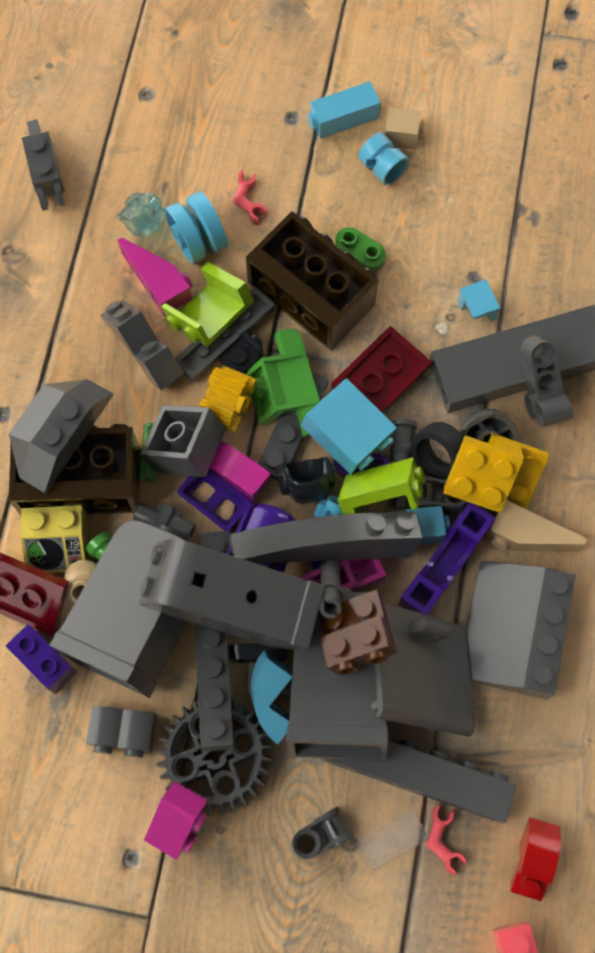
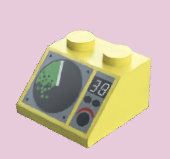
M83 506L21 508V542L25 563L50 574L65 573L70 564L79 560H88V553L85 550L88 544V514Z

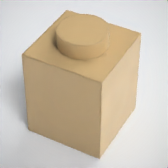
M389 107L385 135L393 142V147L416 150L417 139H423L425 123L420 122L421 111Z

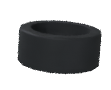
M433 422L414 436L411 442L412 457L416 465L422 467L425 475L447 480L464 437L460 431L450 424ZM430 439L437 441L446 449L451 464L442 461L436 456L431 448Z

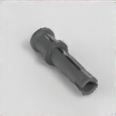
M408 419L393 420L392 423L397 428L393 433L394 441L390 445L389 451L393 455V462L411 458V442L414 430L417 429V423ZM405 495L390 499L389 508L402 510L403 507L404 510L408 509V499Z

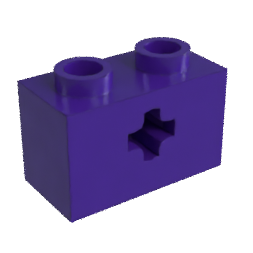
M27 624L6 647L49 691L56 694L77 671L55 649L50 647V644L31 625Z

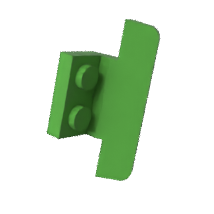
M296 329L278 330L274 336L280 355L261 358L245 374L257 379L256 387L251 396L259 425H269L284 412L295 411L301 425L305 415L320 400L300 332ZM300 426L303 437L309 436V434Z

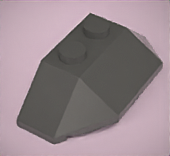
M88 379L43 384L9 433L19 478L47 494L113 397V393Z

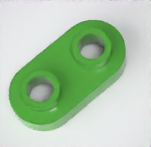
M351 227L343 228L336 234L335 246L342 251L346 250L351 253L355 261L363 268L367 267L375 272L383 267L386 253L383 246ZM345 238H352L353 241H352V242H347V241H345L344 239H345ZM374 252L376 256L371 257L367 253Z

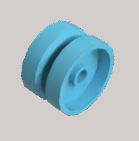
M201 191L187 197V209L179 202L164 209L171 232L184 256L192 265L206 258V248L216 253L228 246V240L221 221L209 199Z

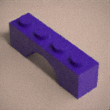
M469 502L433 556L403 593L398 605L403 609L428 615L490 529L495 518L477 505Z

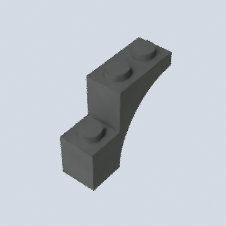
M125 300L112 302L106 307V311L100 315L101 318L131 352L152 384L162 390L184 375L168 346L157 339L141 311Z

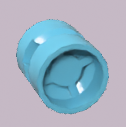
M379 132L364 143L358 153V159L369 170H373V174L384 185H389L397 180L406 170L409 158L399 148H393V142L383 132Z

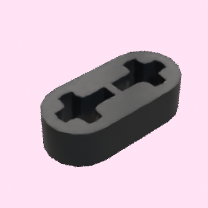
M258 643L231 644L228 646V659L231 663H256L263 650H265L280 662H284L287 660L286 649L270 648Z

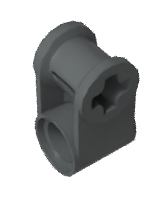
M425 476V484H422L423 495L424 490L427 491L426 498L420 497L418 508L442 506L443 513L457 515L466 508L467 501L462 500L459 503L450 502L447 498L448 495L443 493L447 480Z
M338 806L313 820V823L302 828L293 836L291 849L296 857L305 860L313 858L354 835L352 831L347 830L342 821ZM330 821L332 822L337 834L335 833L332 825L330 824ZM302 835H309L314 840V849L309 854H304L297 848V840Z

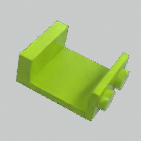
M207 262L201 268L208 285L180 312L166 303L161 306L167 316L165 321L171 329L176 332L178 330L182 331L193 343L198 341L206 347L254 302L244 281L210 262Z

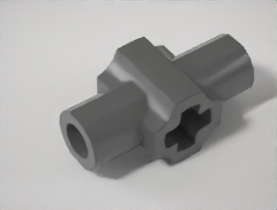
M141 502L137 506L133 517L135 521H141L156 528L160 525L167 526L176 532V536L187 542L191 540L196 528V524L182 519L183 514L181 511L165 503H158L157 507L154 508Z

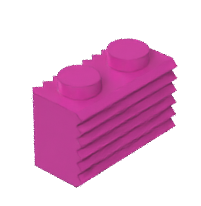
M178 781L173 782L160 800L144 841L176 860L183 851L189 853L198 837L193 832L198 833L207 818V814L203 813L207 803L206 798L196 795L195 791L190 792L189 788L179 785Z

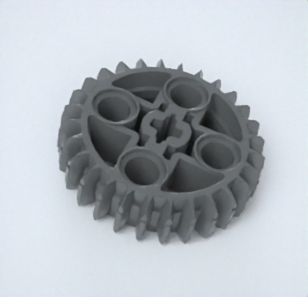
M231 699L232 719L244 727L233 731L234 749L217 750L218 752L224 751L223 755L219 757L220 762L218 764H215L212 760H206L207 757L211 756V751H203L202 754L196 756L202 750L200 734L196 731V724L199 721V704L195 700L193 701L194 710L192 712L186 707H182L184 714L182 719L176 715L172 716L176 723L175 727L169 725L164 727L170 733L169 738H159L161 742L166 744V749L157 750V754L165 756V760L158 762L157 767L166 768L167 772H164L159 777L161 780H171L165 787L167 791L173 782L178 781L179 785L189 788L186 785L187 783H192L207 776L212 792L215 797L201 795V798H206L207 800L205 807H207L208 816L213 815L214 807H218L220 814L224 816L226 806L230 805L234 812H237L236 802L241 801L244 805L248 806L249 803L246 796L249 793L254 797L259 796L254 789L256 784L262 787L266 786V783L260 777L261 774H271V771L264 767V763L273 762L272 757L265 756V752L272 750L273 746L271 744H263V740H266L269 736L265 732L259 733L258 730L262 728L259 722L255 724L252 722L256 713L252 711L247 716L244 715L246 705L241 704L236 710L234 709V699ZM189 727L196 747L176 755L179 739ZM241 736L251 737L253 739L251 750L244 753L236 749L238 738ZM255 756L252 772L247 781L241 786L234 765ZM186 759L191 760L194 764L193 772L186 777L180 776L177 770L179 763ZM229 764L231 771H221ZM208 767V769L211 771L220 772L217 773L213 778L211 772H209L208 770L201 771V769ZM225 777L232 778L235 782V789L229 795H222L218 791V783Z

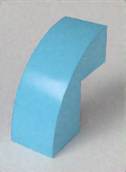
M263 650L253 669L251 698L261 727L276 744H279L287 734V724H289L290 715L274 704L273 701L291 680L292 675L286 665Z

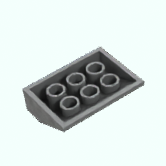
M480 561L466 629L471 682L546 700L555 695L576 574L544 567Z

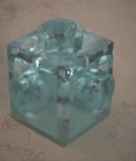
M134 193L125 201L126 206L117 215V218L134 236L147 237L162 225L161 220L165 217V212L161 206L162 201L155 194Z

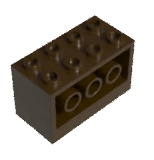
M293 211L246 256L248 283L261 291L273 304L330 351L375 306L379 281L375 273L371 269L363 268L359 265L351 253L339 249L327 234H320L313 228L307 218L304 216L299 217Z
M113 424L110 428H98L93 425L47 494L19 478L12 445L10 444L9 502L20 515L21 508L82 505L88 515L135 513L140 503V454L138 453L140 446L133 428L125 424Z

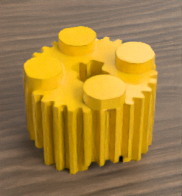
M226 366L222 367V369L215 367L208 380L210 385L206 391L205 398H201L199 407L210 408L223 422L222 424L226 426V430L237 433L242 422L240 415L242 413L247 415L250 410L253 398L248 396L249 394L252 395L257 379Z

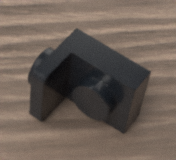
M242 330L239 333V340L219 357V362L223 366L245 374L263 358V343L255 334L249 335L245 330Z

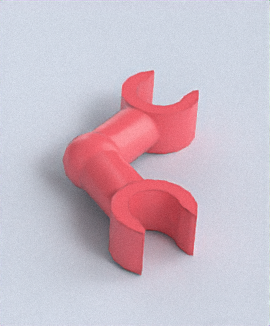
M242 170L238 175L239 187L233 197V203L249 214V219L253 224L259 225V218L254 213L260 212L267 217V210L264 205L253 204L246 198L248 191L254 188L256 184V175L254 173L250 181H244V170Z
M437 805L432 811L431 816L434 822L429 837L426 840V845L444 861V867L447 872L457 875L456 871L450 866L451 859L456 857L462 863H467L466 859L460 853H453L441 842L446 825L450 824L454 818L453 810L450 811L447 820L441 821L437 815L440 806Z

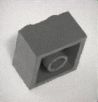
M162 405L140 455L158 473L205 478L222 440L226 426L222 424L223 422L208 407Z

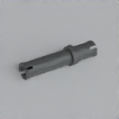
M329 558L325 560L326 564L322 562L320 566L321 584L325 585L320 612L324 617L331 619L336 617V613L338 615L341 613V602L344 594L343 589L340 587V564L337 560Z

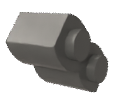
M92 706L86 744L94 746L93 752L112 754L113 749L125 750L124 756L143 758L144 752L152 753L157 715L153 712Z

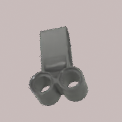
M537 335L527 337L521 345V355L528 393L524 395V402L529 416L532 419L537 418L541 427L572 419V406L567 395L563 392L555 346ZM543 346L541 354L534 357L537 348ZM547 374L546 381L539 384L541 377Z

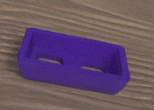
M211 469L208 470L205 478L189 476L177 490V493L224 531H230L242 517L244 511L251 505V501ZM202 482H206L215 489V492L206 502H201L193 496V492ZM224 500H229L237 506L236 512L229 520H224L215 513V510Z

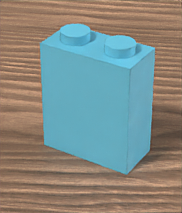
M347 378L305 415L300 425L350 475L358 468L363 471L374 460L371 455L378 449L383 452L394 441L391 436L397 428Z

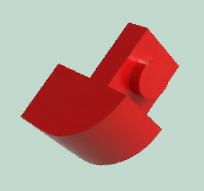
M529 817L520 841V858L510 883V892L538 901L543 900L548 884L552 885L557 869L561 846L560 826Z

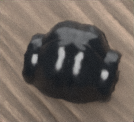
M328 457L282 463L277 467L278 485L281 494L289 495L296 503L302 505L310 502H319L325 497L328 489L335 486L334 468Z

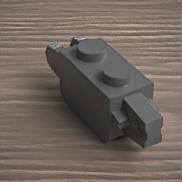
M37 119L27 121L30 136L22 137L32 184L43 211L49 209L47 196L55 195L59 207L65 206L63 196L65 189L49 132H41Z

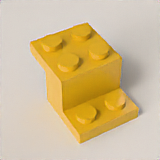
M493 433L488 443L465 435L443 488V493L500 513L506 500L527 509L549 459V453Z

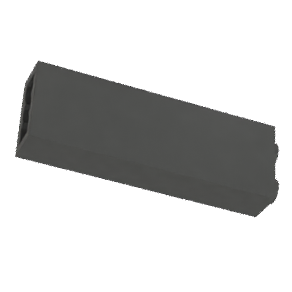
M595 305L432 351L430 361H432L431 370L447 413L528 390L521 355V345L527 337L532 335L540 336L555 346L561 380L594 371ZM543 346L537 348L534 357L541 354ZM547 374L541 377L539 384L546 381Z

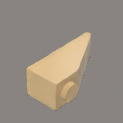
M506 500L501 513H497L485 537L491 540L493 546L502 550H507L508 548L512 551L579 552L588 540Z

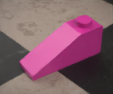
M124 238L117 240L121 254L163 316H165V313L161 306L164 303L177 309L192 300L191 288H193V284L186 273L181 274L175 265Z

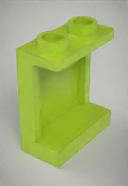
M412 457L352 473L351 475L348 474L345 476L338 498L343 515L362 513L364 505L403 495L407 497L411 510L417 509L420 497H423L422 484H425L424 472L421 466H416Z

